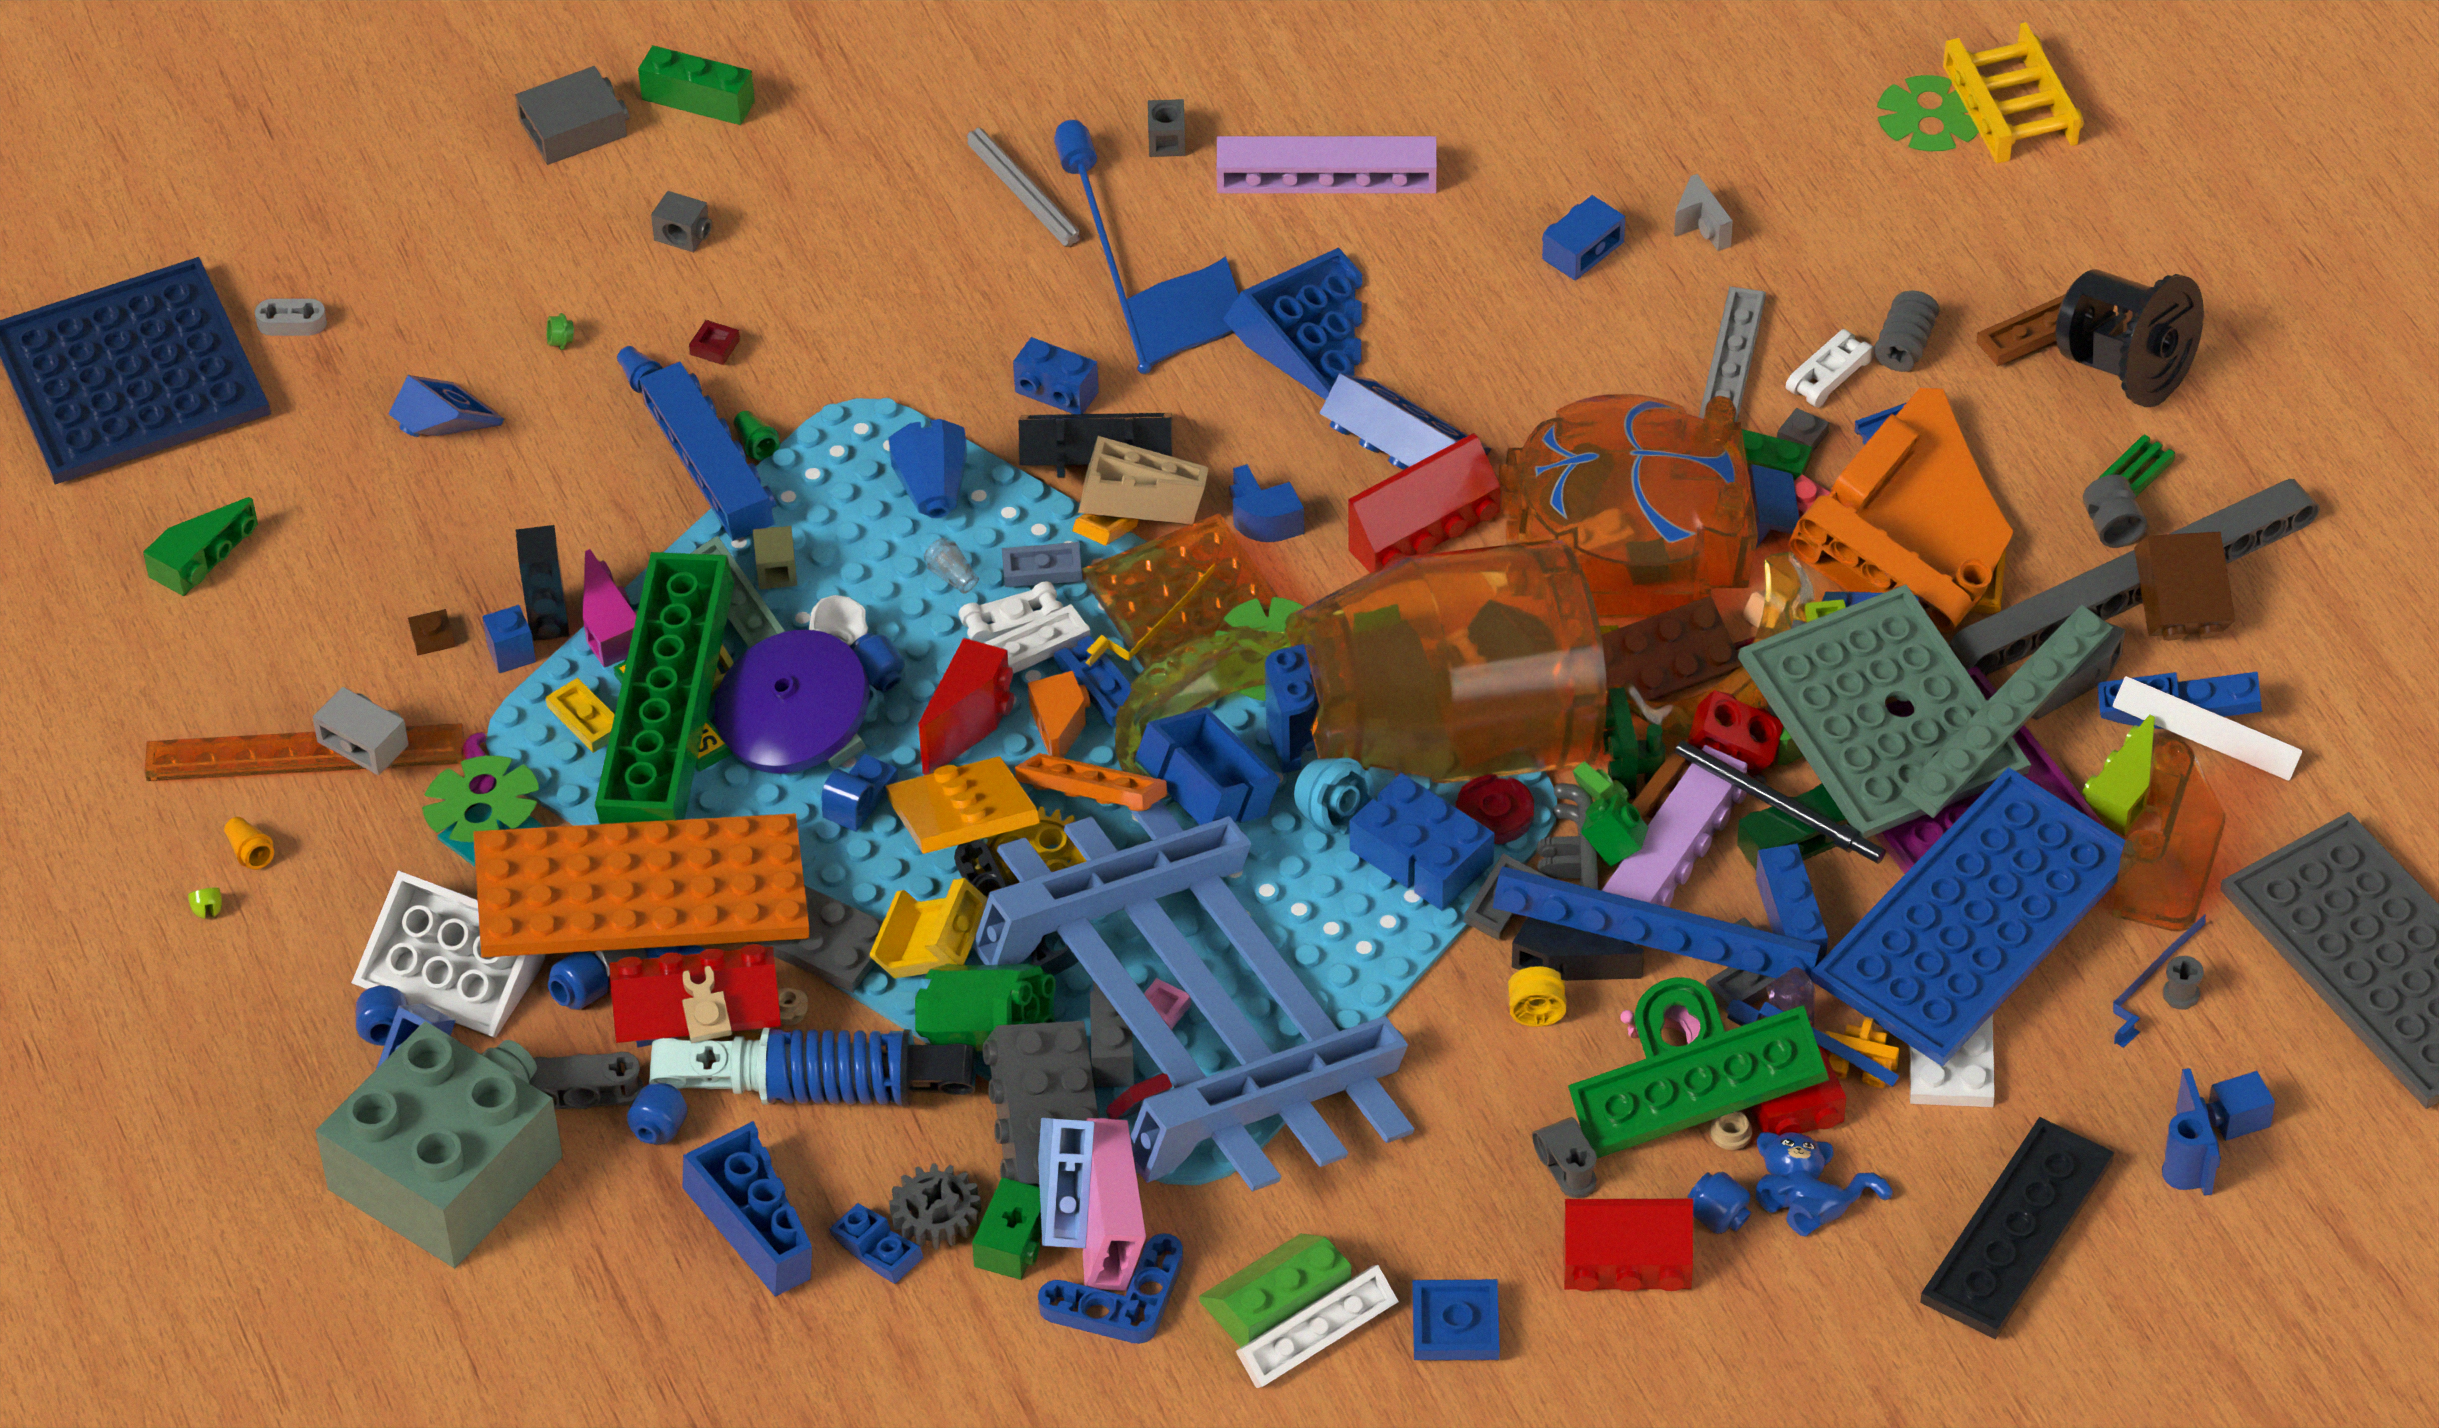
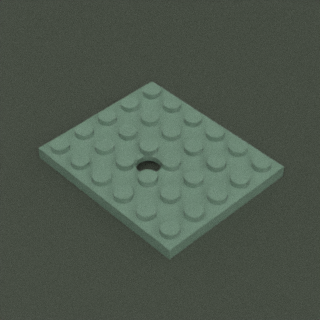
M1907 584L1742 647L1738 655V659L1851 827L1860 831L1859 836L1865 839L1927 814L1901 795L1905 785L1987 702ZM1894 696L1900 701H1910L1914 706V713L1908 717H1897L1887 710L1885 700ZM2013 737L2007 741L1946 806L1987 790L2008 767L2021 775L2028 773L2031 763Z

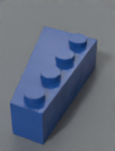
M754 1121L684 1154L682 1188L776 1297L810 1280L812 1245L794 1207L790 1206L785 1195L786 1189L781 1179L777 1178L771 1165V1157L766 1147L762 1146L758 1138V1129Z

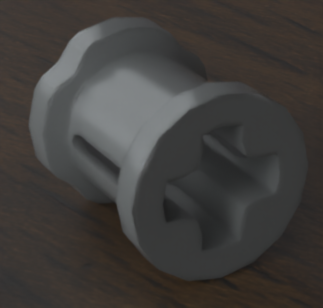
M2178 956L2168 963L2166 975L2169 981L2165 983L2163 988V998L2171 1007L2186 1010L2198 1003L2200 989L2197 985L2202 981L2204 974L2203 966L2198 960L2189 956Z

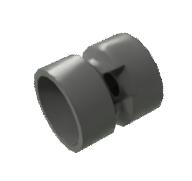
M2121 475L2101 477L2092 482L2083 493V503L2090 518L2093 520V525L2100 541L2105 546L2111 548H2120L2132 544L2147 529V520L2140 505L2135 501L2136 495L2126 477Z

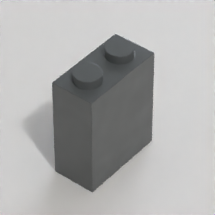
M595 66L515 94L519 121L547 165L627 136L625 121L629 120L627 107L622 99L617 101L609 78H602Z

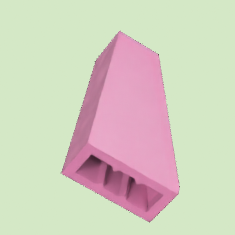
M1087 1118L1086 1121H1094L1086 1248H1083L1084 1284L1095 1289L1126 1291L1146 1239L1128 1120Z

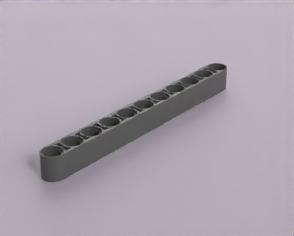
M2288 479L2170 534L2221 531L2227 564L2305 528L2318 516L2320 506L2295 479ZM2135 550L1962 629L1952 638L1949 647L1966 670L1977 666L1986 676L2034 654L2081 604L2105 621L2143 603Z

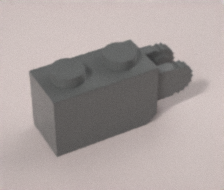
M1093 980V992H1090L1091 1063L1094 1087L1133 1086V1032Z

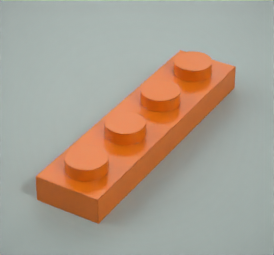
M1038 753L1015 766L1016 780L1031 784L1035 789L1062 791L1066 796L1089 797L1096 799L1101 804L1116 803L1125 805L1132 811L1150 809L1152 804L1167 796L1165 780Z

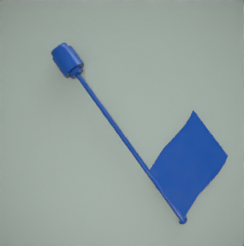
M1067 120L1061 123L1056 128L1054 136L1055 146L1062 168L1068 173L1080 174L1138 357L1139 365L1137 370L1141 374H1148L1153 365L1178 352L1224 338L1234 333L1223 320L1239 296L1226 256L1202 270L1158 283L1128 299L1126 298L1087 175V171L1097 162V155L1089 130L1078 120Z

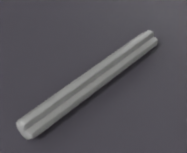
M976 128L968 133V145L1064 246L1069 247L1079 241V229L982 128Z

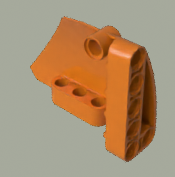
M1919 388L1896 416L1891 414L1846 466L1832 486L1830 494L1828 496H1819L1798 520L1790 538L1789 546L1800 560L1850 592L1885 593L1907 584L1913 595L1918 596V602L1938 631L1949 634L1954 631L1972 607L1981 601L1992 579V574L2014 531L1997 506L1975 464L1944 389Z

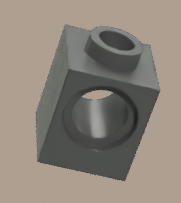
M1184 99L1148 100L1149 157L1185 156Z
M671 191L666 192L651 214L654 241L693 253L700 242L708 238L712 227V221L708 216L707 202Z

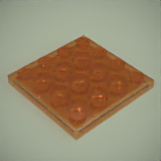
M1220 513L1082 568L1083 580L1132 650L1215 563L1212 575L1187 603L1135 654L1153 683L1214 658V650L1266 627L1262 626L1237 631L1224 620V617L1235 607L1255 598L1259 600L1266 617H1268L1272 597H1278ZM1217 630L1232 633L1214 641ZM1246 639L1239 645V647L1247 645L1258 639Z

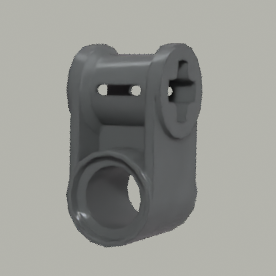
M1569 1117L1532 1132L1536 1153L1540 1161L1551 1172L1561 1191L1572 1198H1583L1592 1194L1597 1184V1178L1593 1171L1596 1167L1597 1156L1583 1135L1581 1127L1575 1118Z

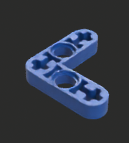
M1165 1233L1150 1238L1145 1245L1126 1296L1064 1280L1048 1281L1040 1288L1038 1293V1305L1041 1316L1051 1323L1130 1343L1141 1344L1148 1342L1158 1330L1183 1265V1246L1181 1241L1176 1236ZM1164 1251L1171 1252V1254L1165 1256L1162 1269L1157 1268V1256H1161ZM1150 1281L1157 1282L1163 1287L1159 1293L1154 1295L1144 1294L1139 1288L1144 1283ZM1057 1297L1064 1298V1301H1060L1057 1306L1051 1305V1302H1055ZM1077 1301H1079L1078 1312H1074L1073 1308H1077ZM1103 1305L1107 1307L1109 1313L1103 1318L1097 1319L1088 1316L1086 1311L1091 1306ZM1140 1307L1144 1308L1145 1321H1141L1138 1326L1131 1325V1322L1137 1321Z

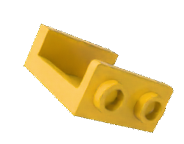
M965 878L952 881L946 898L920 902L913 898L906 890H899L895 893L870 951V957L895 979L927 974L929 969L945 964L964 965L974 942L988 898Z

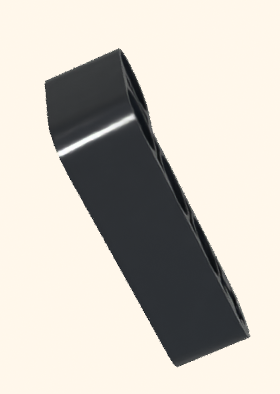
M978 839L958 845L955 850L954 859L962 878L967 879L984 896L987 897L994 889L1011 886V882L1000 859L984 841ZM977 858L981 867L986 871L985 873H980L975 868L977 866ZM1057 931L1043 935L1036 949L1029 955L1032 956L1030 965L1040 966L1045 973L1052 974L1053 976L1074 966L1079 960L1067 944L1062 950L1054 951L1056 942L1062 938Z

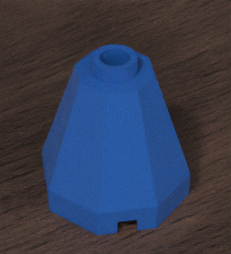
M943 419L931 420L932 427L921 428V422L909 423L888 437L891 466L919 513L930 518L945 517L957 507L967 459L965 429L960 425Z

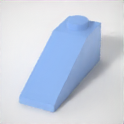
M1041 1118L1038 1164L1043 1246L1086 1248L1094 1121Z

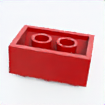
M1693 1198L1565 1199L1563 1234L1564 1290L1577 1289L1588 1292L1595 1289H1620L1630 1292L1637 1289H1662L1665 1291L1691 1289L1693 1274Z

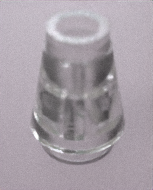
M940 538L926 550L924 560L927 562L928 570L958 589L962 594L971 591L976 586L979 577L975 574L956 542H949L947 538Z

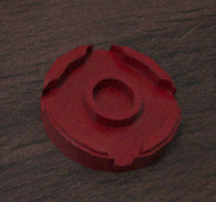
M1486 774L1470 780L1461 787L1458 793L1456 808L1494 832V844H1504L1517 840L1528 832L1534 821V798L1529 788L1518 779L1508 776L1507 780L1498 778V774Z

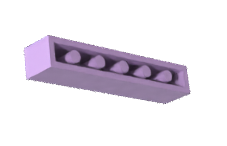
M1217 136V193H1436V136Z
M1706 745L1703 747V751L1747 774V763ZM1692 763L1649 823L1642 849L1622 861L1602 891L1669 907L1673 899L1674 890L1678 884L1684 885L1687 882L1693 869V863L1698 856L1702 858L1706 855L1711 845L1713 834L1717 829L1720 831L1724 829L1730 818L1732 807L1736 802L1742 803L1747 792Z

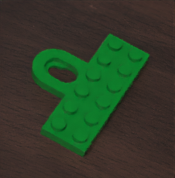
M1675 977L1665 979L1651 986L1637 1003L1634 1015L1635 1025L1646 1059L1570 1084L1568 1088L1583 1135L1595 1151L1598 1159L1828 1081L1829 1077L1804 1005L1725 1032L1717 1005L1709 989L1694 979ZM1674 1005L1685 1007L1689 1015L1696 1018L1700 1023L1698 1036L1691 1043L1684 1046H1672L1662 1039L1661 1031L1665 1024V1011Z

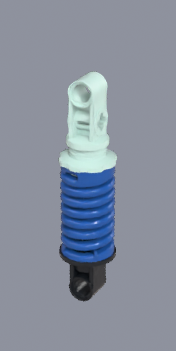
M772 1027L763 1028L760 1040L747 1041L744 1036H735L734 1041L706 1040L696 1043L673 1038H662L652 1042L649 1083H666L677 1089H733L734 1094H743L745 1090L759 1091L762 1105H769L776 1102V1100H783L785 1103L791 1104L795 1099L801 1104H806L811 1099L816 1104H822L828 1099L831 1104H839L844 1100L848 1105H853L859 1100L862 1104L869 1105L876 1097L880 1105H887L891 1099V1102H896L897 1105L903 1108H910L914 1092L946 1093L951 1095L973 1093L976 1084L977 1049L967 1044L915 1045L911 1029L890 1031L888 1034L872 1031L869 1035V1043H866V1033L863 1030H858L854 1033V1043H851V1034L848 1030H841L839 1032L838 1042H835L834 1031L825 1030L822 1034V1042H819V1032L811 1029L807 1032L806 1042H803V1032L800 1029H795L791 1033L784 1032L782 1029H772ZM716 1060L712 1064V1069H705V1067H708L709 1061Z

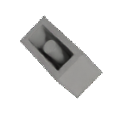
M342 687L313 716L318 743L378 776L409 745L404 719L398 713L392 710L387 711L372 703L367 696L360 693L356 694L345 687Z

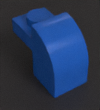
M1248 464L1233 468V485L1229 486L1230 497L1233 502V525L1242 535L1259 542H1278L1304 534V507L1290 482L1261 490Z

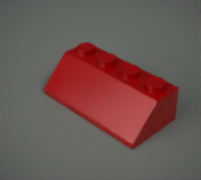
M1472 433L1348 499V550L1374 578L1388 571L1396 570L1403 563L1420 554L1428 553L1433 547L1450 538L1458 537L1465 530L1482 521L1490 520L1495 514L1500 512V484L1478 436Z
M752 944L744 946L740 950L723 951L712 948L706 949L700 954L681 955L679 953H666L659 958L640 959L638 957H625L618 962H610V984L616 1043L689 1036L682 1000L693 998V996L684 988L683 972L689 971L691 981L695 984H702L706 980L705 967L710 966L714 973L715 984L711 994L723 991L731 1031L780 1027L781 1018L773 946L764 947Z

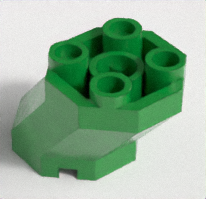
M945 964L929 969L925 979H931L927 989L920 988L915 997V1030L920 1037H925L930 1041L925 1043L926 1045L967 1044L975 1047L977 1051H983L984 1041L988 1039V1036L998 1025L1056 1022L1054 1017L1056 980L1052 974L1045 973L1037 965Z

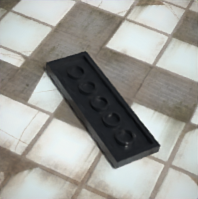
M2039 1117L1922 1291L1920 1303L1996 1340L2112 1164L2114 1152Z

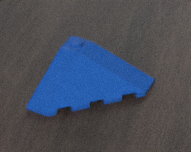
M1338 247L1241 291L1223 320L1249 349L1326 400L1339 373L1354 375V365H1359L1361 362V339L1355 338V327H1359L1362 322V301L1355 300V289H1359L1362 285V273Z

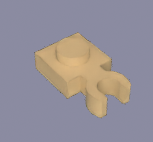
M710 966L705 967L706 980L702 984L693 983L690 979L689 971L683 972L684 988L693 996V998L682 1000L691 1043L732 1035L723 991L711 994L715 980Z

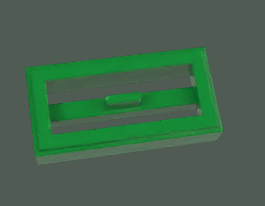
M2144 434L2099 478L2107 475H2121L2130 481L2140 474L2141 470L2153 458L2157 459L2131 484L2137 497L2174 461L2175 452L2171 449H2168L2166 452L2163 451L2162 444L2157 441L2151 444L2150 437Z

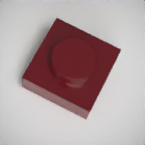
M705 320L689 343L690 355L724 365L740 341L739 330Z

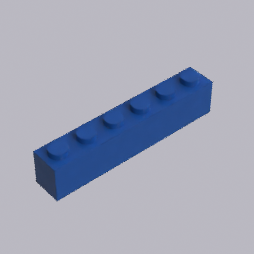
M680 361L640 377L639 380L647 409L731 540L735 541L750 535L754 529H763L774 525L772 508L776 507V502L772 491L768 486H761V479L753 463H746V456L738 440H731V432L723 417L720 419L716 417L717 413L713 401L709 395L703 397L701 385L695 373L688 374Z

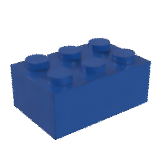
M1207 707L1148 722L1134 759L1152 778L1166 781L1167 792L1199 825L1228 816L1234 822L1238 821L1239 823L1265 817L1281 780Z
M1402 772L1378 793V801L1372 799L1349 820L1350 851L1406 888H1410L1413 885V861L1416 860L1414 893L1441 911L1449 906L1494 863V832Z

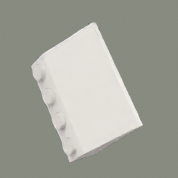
M398 871L351 983L365 989L378 985L391 986L405 995L409 1005L423 1003L456 1019L455 1023L496 1038L540 971L546 954L481 958L478 900Z

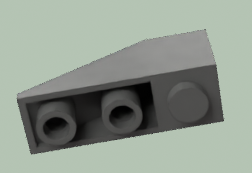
M2108 623L2113 627L2109 637L2034 713L2032 718L2039 720L2098 686L2099 682H2106L2122 655L2125 629Z

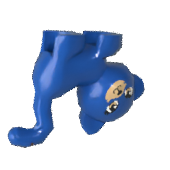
M1762 1132L1757 1138L1759 1153L1764 1157L1767 1171L1770 1174H1766L1758 1182L1756 1200L1769 1213H1774L1781 1208L1790 1207L1786 1217L1787 1223L1800 1236L1806 1237L1819 1226L1840 1218L1848 1206L1860 1198L1865 1188H1871L1882 1200L1886 1201L1892 1197L1893 1190L1887 1181L1874 1172L1857 1173L1845 1189L1839 1185L1817 1180L1822 1174L1824 1166L1831 1162L1834 1155L1833 1146L1827 1142H1816L1809 1136L1795 1132L1784 1133L1780 1136L1775 1133Z

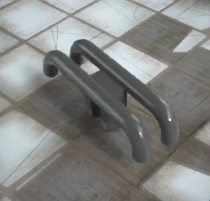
M1557 784L1554 788L1555 796L1559 799L1573 800L1578 806L1560 803L1554 806L1553 814L1558 819H1567L1575 822L1578 828V836L1544 837V839H1540L1537 844V852L1544 859L1539 861L1538 871L1550 878H1580V886L1598 890L1597 852L1581 834L1586 818L1585 812L1593 803L1592 797L1583 788L1575 784Z

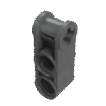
M628 1052L597 1055L578 1054L553 1058L536 1057L533 1059L537 1065V1072L529 1081L530 1085L553 1098L555 1110L571 1108L588 1109L614 1105L628 1106L633 1104L643 1088V1082L638 1076L640 1071L638 1059ZM621 1063L625 1065V1073H622ZM621 1085L625 1087V1095L622 1094Z

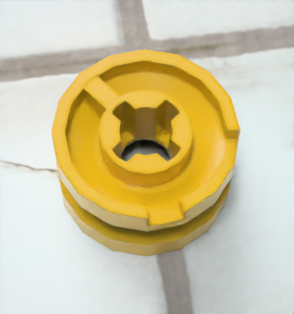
M1543 966L1529 967L1519 970L1509 979V1011L1514 1021L1529 1027H1544L1554 1024L1563 1018L1566 1013V997L1564 996L1565 980L1561 979V973Z

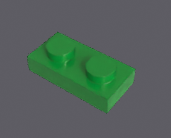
M1739 428L1729 456L1733 467L1748 470L1750 465L1754 464L1791 473L1795 481L1799 476L1805 474L1812 457V447Z

